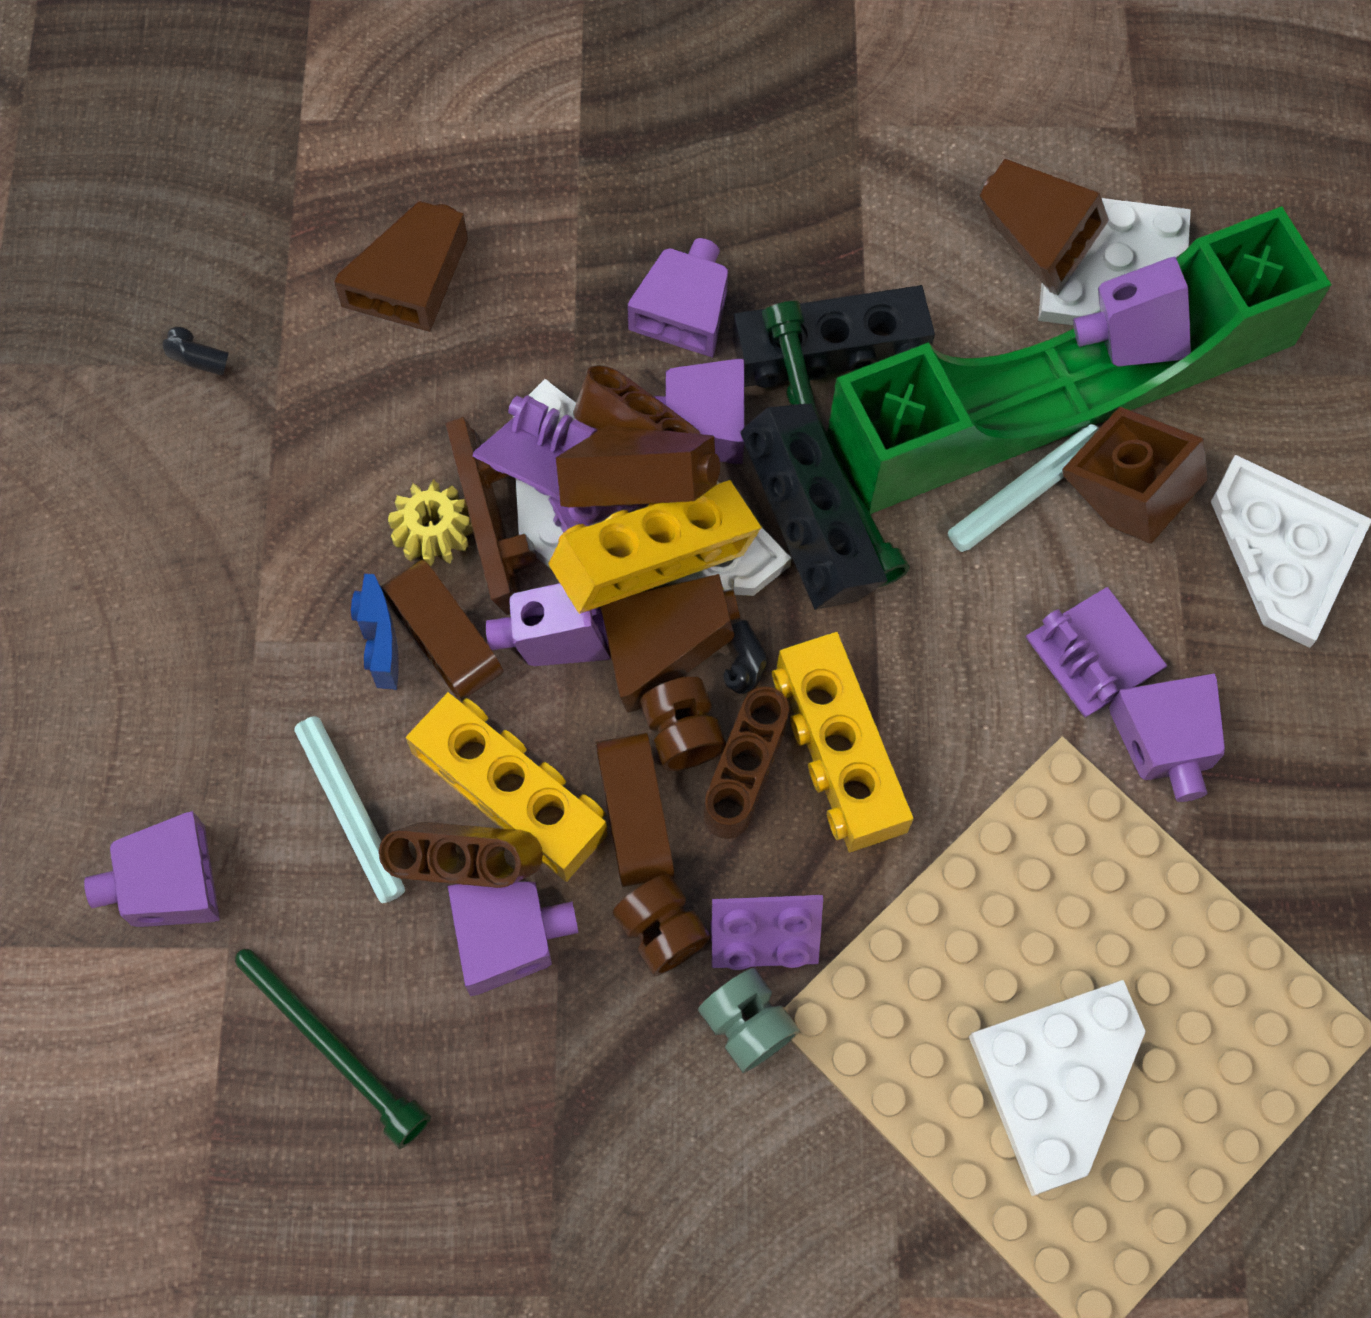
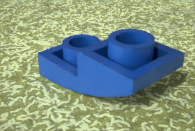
M364 573L362 591H354L351 604L352 621L358 622L363 638L367 639L364 651L365 670H370L377 688L397 690L399 654L393 620L375 575Z

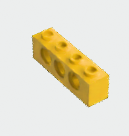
M731 480L717 484L696 501L650 503L647 507L630 513L627 510L615 512L604 521L587 527L585 524L572 526L559 537V543L548 565L577 612L581 614L744 556L762 527Z
M838 632L779 650L777 669L772 671L774 685L786 698H789L795 714L790 716L792 731L800 746L807 744L813 762L808 763L810 777L818 793L825 791L832 808L827 810V818L835 839L840 840L844 838L848 851L851 853L908 833L914 818ZM816 689L824 690L831 695L833 701L824 705L816 704L809 699L807 693ZM831 735H841L849 740L852 747L846 751H835L827 745L825 739ZM851 781L861 782L868 787L871 795L864 799L853 798L847 794L844 785Z
M447 692L405 737L411 753L500 828L523 830L536 837L542 847V863L567 882L607 837L606 821L603 819L606 815L604 810L587 795L582 794L577 798L563 787L566 780L551 765L542 762L538 766L524 755L527 751L526 747L512 733L503 730L499 734L485 723L488 720V716L473 701L465 698L460 702ZM468 743H480L485 747L483 753L474 759H464L458 755L461 748ZM515 774L524 779L522 786L515 791L505 792L497 788L500 779L506 775ZM554 806L561 809L564 815L557 823L544 825L536 820V816L541 809Z

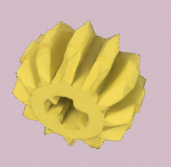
M433 479L428 490L421 492L420 487L413 483L410 488L412 497L407 498L397 495L395 505L398 511L389 513V525L394 529L391 534L393 544L397 548H404L405 557L410 562L422 555L423 559L431 567L435 556L442 555L443 560L450 564L453 560L451 549L466 552L468 541L465 536L471 535L474 532L465 499H459L458 490L453 485L440 492L439 483ZM434 521H440L437 525H434ZM427 522H429V527L423 526Z

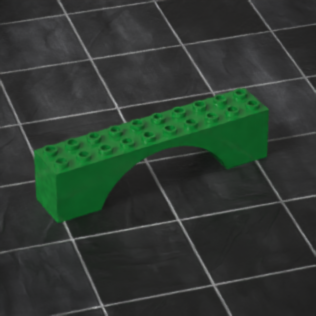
M1281 206L1200 237L1177 258L1188 286L1191 353L1183 359L1116 366L1111 363L1104 341L1079 347L1074 328L1027 348L981 358H960L945 355L935 350L928 342L837 377L827 433L870 514L1076 433L1089 425H1096L1106 421L1119 407L1131 411L1294 346L1331 287V282Z

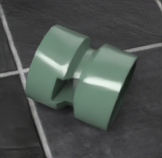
M750 968L728 981L698 1007V1012L715 1035H726L728 1041L725 1049L742 1073L752 1070L770 1058L800 1032V1029L783 1006H772L769 1000L772 991L755 968ZM743 1012H744V1014L746 1015V1017L750 1018V1019H749L748 1021H746V1022H745V1020L742 1018V1013H743Z

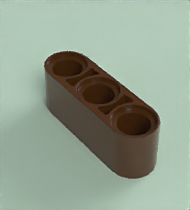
M602 365L588 368L573 411L574 418L577 421L598 431L605 426L700 434L699 430L623 373Z
M424 559L380 586L383 595L395 614L459 701H463L504 674L502 666L491 648Z
M767 686L755 688L744 699L706 793L704 806L705 825L712 834L719 838L731 839L738 837L748 827L785 734L789 705L783 693L775 688ZM766 709L773 712L778 720L772 724L764 725L756 722L751 715L757 710ZM747 754L755 757L760 766L752 771H743L735 766L733 760L739 755ZM729 800L737 803L742 812L738 816L728 819L718 815L714 807L721 801Z
M648 733L596 741L621 886L627 887L644 884L664 874H670L674 878L671 850Z
M419 822L392 831L383 838L378 852L380 863L384 870L397 878L493 888L508 887L533 875L540 868L543 859L542 847L539 841L529 832L434 822ZM409 840L414 844L416 848V859L411 855L409 851ZM457 844L463 849L465 853V864H463L457 856ZM505 848L512 852L515 858V869H512L505 860Z

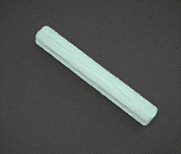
M1094 424L1082 428L948 531V537L954 547L960 552L970 550L1064 478L1062 471L1064 466L1099 428Z
M313 716L299 722L295 726L294 731L377 898L381 903L397 899L404 894L405 887L400 878L391 876L380 863L378 852L381 839L320 718Z

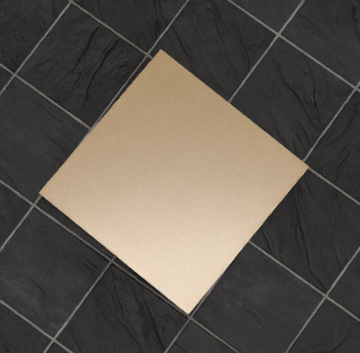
M1063 736L784 1007L800 1029V1032L790 1042L1059 1318H1125L1371 1046V1021ZM1124 980L1146 1032L1090 1172L1084 1178L1031 1196L969 1036L973 1032Z

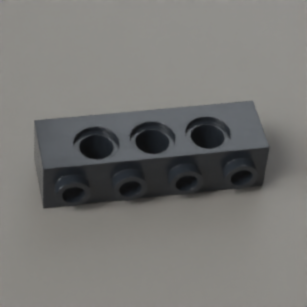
M923 285L800 303L804 323L801 324L802 333L798 337L809 380H819L833 373L853 372L929 342L931 346L933 345L935 332ZM764 309L734 313L733 342L737 359H744V387L757 385L761 388L776 386L782 381L789 380L782 350L778 347L780 342L779 340H774L772 333L766 331L762 315ZM879 330L887 333L888 335L879 336L874 334L872 331ZM826 338H837V339L841 340L842 342H841V343H831V342H828V341L825 340V339H826Z
M811 403L766 408L744 427L740 434L814 610L858 602L888 580Z

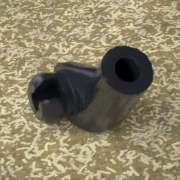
M173 327L168 331L167 339L163 340V349L168 358L192 368L223 376L229 352L193 342V334L184 327Z
M742 620L732 625L734 637L731 643L738 655L731 669H725L723 675L725 685L738 694H745L756 688L768 663L767 654L749 621Z

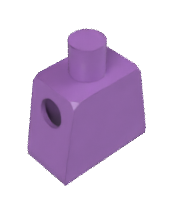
M698 238L694 240L688 254L671 248L663 250L628 303V330L713 358L728 286V269L723 265L715 263L720 253L718 246L710 240Z
M1176 256L1103 282L1098 287L1100 312L1073 318L1078 346L1082 347L1104 341L1111 363L1116 366L1176 361L1183 359L1191 353L1188 286Z
M732 359L667 370L666 396L654 397L699 430L700 434L714 435L715 454L719 456L720 462L743 464L744 441L740 431L744 428V359Z
M560 583L514 593L510 596L511 617L486 621V636L491 650L516 647L527 664L531 666L611 659L601 606L579 614Z
M1215 674L1119 690L1110 704L1109 710L1139 776L1143 780L1170 777L1177 802L1192 801L1205 796L1207 790L1201 771L1213 768L1222 758L1225 750Z
M193 811L114 841L110 845L113 871L88 876L84 880L85 893L91 908L118 903L121 917L131 926L144 927L208 923L220 920L205 826Z
M516 882L503 888L462 884L448 886L464 982L470 996L482 994L551 966L552 962L547 940L578 933L573 902L541 908L535 882Z

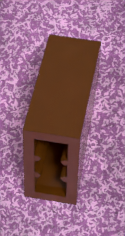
M1004 159L997 171L988 177L979 195L990 222L1048 291L1055 295H1059L1109 221L1100 193L1008 159Z
M418 201L337 274L334 283L341 307L430 332L468 241L464 213L458 212L445 204L432 205Z
M605 426L556 457L561 507L569 508L696 501L717 485L721 468L719 456L715 454L714 435Z
M719 574L634 594L601 606L619 695L627 713L639 710L641 708L640 699L652 688L665 682L682 678L733 639L734 632L731 621L740 619V613L734 589L724 591Z

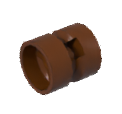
M683 677L665 682L652 688L640 699L649 729L659 732L654 739V744L664 770L680 771L689 769L714 759L724 751L726 742L717 718L707 716L712 709V704L701 678Z
M670 874L658 876L641 885L627 895L613 909L614 917L628 938H639L641 941L637 949L638 953L653 976L662 975L676 968L699 952L712 937L695 911L685 912L683 907L686 903V897Z

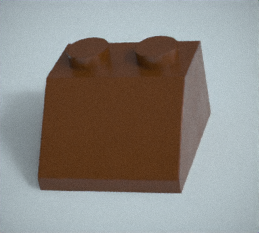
M1119 407L1062 469L1063 476L1110 527L1150 544L1153 543L1208 480L1204 438Z

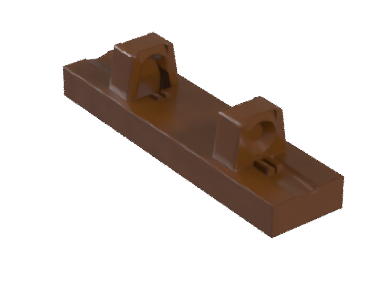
M464 417L445 424L491 600L506 615L511 614L510 596L521 592L515 570L536 562L538 559L534 544L526 534L506 538L492 483L510 475L498 472L489 464L472 456L473 452L482 444L477 432L470 428L468 421Z

